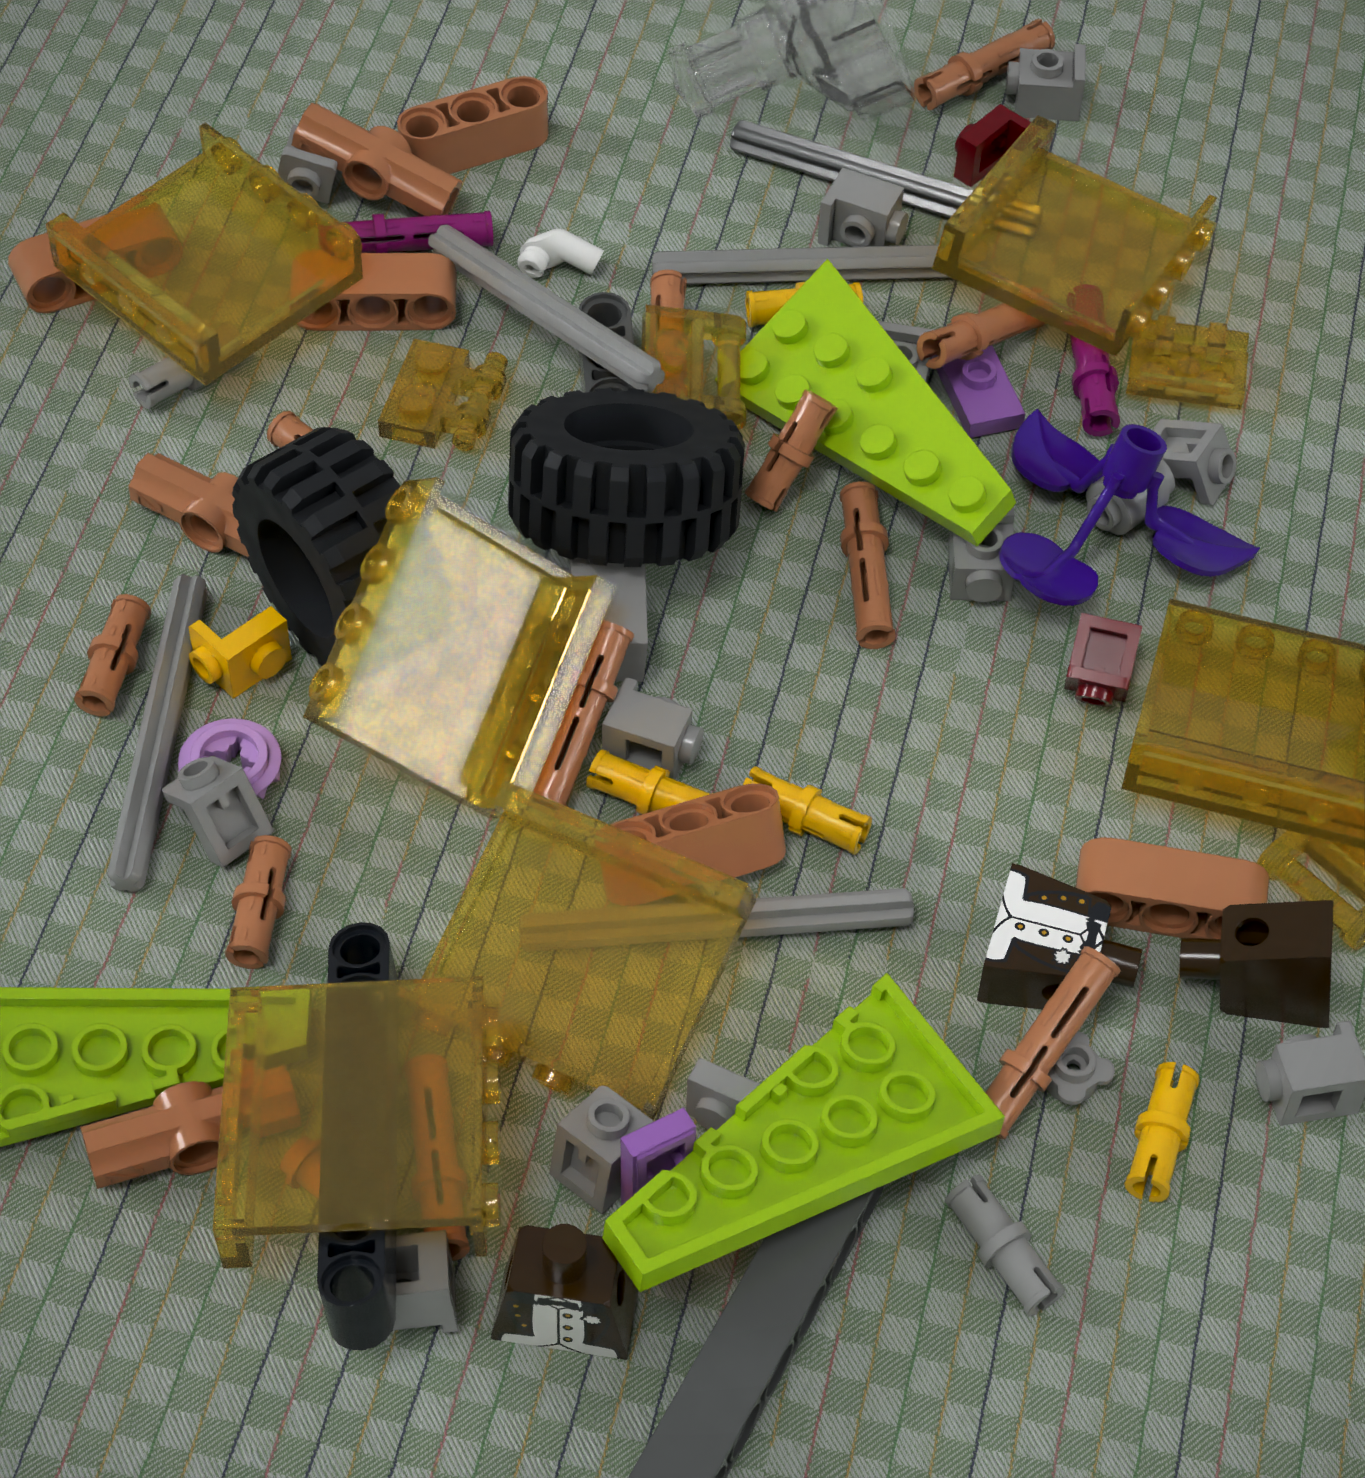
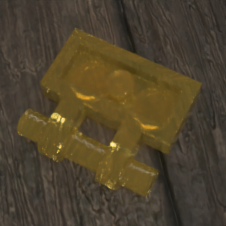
M1158 314L1157 320L1140 317L1134 318L1131 337L1133 341L1130 350L1125 394L1241 410L1246 388L1248 352L1246 351L1249 332L1227 330L1226 323L1211 321L1208 327L1176 323L1175 316Z
M414 339L379 417V437L435 449L442 432L454 434L451 441L457 449L471 451L475 446L477 438H481L486 434L492 418L489 411L491 404L494 400H498L501 397L505 388L507 378L504 372L508 365L507 358L501 353L490 352L486 355L483 364L472 369L469 368V350ZM458 395L469 397L467 402H463L459 406L454 405Z

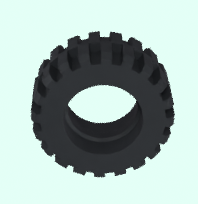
M597 388L594 392L583 393L577 390L565 392L563 397L550 396L541 399L538 405H530L523 411L510 432L509 516L518 531L526 539L531 538L537 547L545 551L549 549L556 550L558 556L572 560L577 557L587 559L590 564L607 566V563L624 564V567H642V564L656 563L658 566L674 565L676 560L686 559L687 561L702 558L706 551L713 553L720 549L739 526L745 452L743 436L733 420L727 419L725 413L716 408L708 409L703 402L694 399L683 400L677 398L676 394L665 392L654 394L644 392V389L628 388V391H612L611 388Z
M320 427L249 464L242 470L233 487L232 496L235 498L232 504L233 515L238 520L239 527L237 531L240 541L247 549L249 555L247 559L253 572L257 573L263 585L262 590L269 602H273L278 612L287 620L288 630L293 631L297 636L302 648L308 654H313L317 658L318 664L327 671H334L335 676L349 679H365L437 638L446 623L450 610V603L446 599L449 594L447 579L442 575L441 568L443 563L439 551L433 547L429 535L431 532L424 518H420L412 504L414 501L406 488L401 487L393 477V470L384 460H379L374 455L373 448L364 440H356L353 433L338 428Z

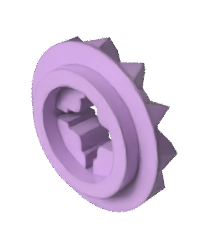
M221 719L200 727L187 738L179 753L178 769L180 771L186 764L196 759L210 756L230 762L232 757L236 758L240 750L242 768L256 796L264 799L267 787L272 782H278L280 779L282 756L276 738L265 727L245 719Z

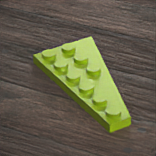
M829 259L813 273L714 379L722 394L780 429H783L784 425L788 422L805 389L835 405L838 410L819 437L814 447L815 450L977 547L1016 504L1012 490Z
M886 973L872 985L871 994L857 1007L848 1006L834 1019L832 1029L812 1046L804 1045L741 1100L736 1105L735 1114L717 1130L711 1127L694 1142L693 1151L670 1171H660L605 1220L602 1238L638 1291L642 1292L995 1137L1001 1132L1005 1116L890 975Z
M0 987V1147L152 1106L160 1093L180 1083L198 1081L207 1083L212 1088H217L309 1062L313 1014L312 990Z

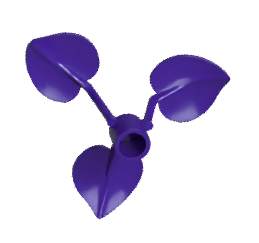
M1036 409L1026 418L1014 437L1011 447V458L1014 466L1024 477L1041 488L1053 492H1061L1071 488L1076 493H1083L1087 491L1091 484L1104 476V490L1072 542L1064 551L1046 537L1025 532L1010 535L1000 548L999 560L1005 571L1013 579L1020 581L1028 591L1047 602L1063 606H1074L1088 601L1093 596L1098 586V575L1090 566L1074 557L1080 551L1113 495L1123 499H1133L1137 493H1142L1147 489L1145 524L1150 529L1156 531L1152 539L1154 547L1173 564L1193 574L1208 577L1226 574L1252 560L1260 547L1249 544L1180 508L1172 506L1157 508L1158 491L1164 475L1156 470L1167 450V445L1160 435L1147 427L1135 424L1124 426L1115 444L1110 445L1106 455L1100 461L1083 446L1054 428L1039 409Z

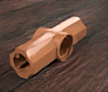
M311 103L303 113L293 135L292 146L337 161V170L342 172L347 186L354 193L365 199L379 200L386 195L424 216L448 215L460 192L462 180L413 155L407 140L392 128L376 126L368 131L317 103Z
M147 453L135 466L133 478L128 485L130 500L179 523L185 535L203 550L216 553L226 546L246 557L249 556L245 545L240 541L237 531L239 523L233 515L232 508L235 500L232 492L238 477L221 472L211 479L159 453L156 455Z
M284 1068L215 1089L204 1082L190 1081L180 1083L160 1093L154 1100L152 1107L80 1128L97 1189L168 1168L181 1175L204 1173L224 1163L230 1156L231 1150L301 1130L302 1122L295 1092L289 1074H287Z

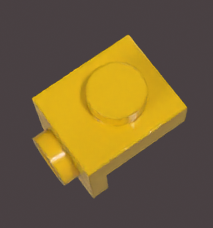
M272 606L222 639L200 619L188 627L192 646L189 660L192 667L203 681L208 684L216 682L233 699L260 680L276 675L285 663L292 659L287 620Z

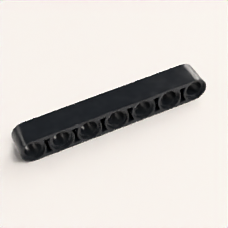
M364 922L347 925L339 930L332 937L328 950L317 1269L318 1289L332 1338L338 1345L344 1348L361 1351L374 1348L385 1341L393 1331L396 1320L399 983L388 934L382 927Z

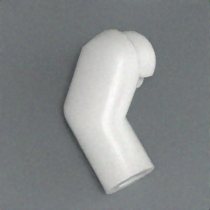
M552 229L529 238L520 247L517 264L519 270L530 278L541 277L544 274V270L563 262L592 275L604 250L565 229Z

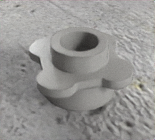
M1078 1031L1048 1073L1052 1081L1046 1089L1057 1100L1065 1104L1077 1105L1089 1099L1094 1094L1097 1085H1108L1113 1080L1115 1068L1109 1059L1100 1058L1089 1046L1088 1036ZM1074 1063L1080 1069L1078 1071L1070 1070L1067 1068V1065Z

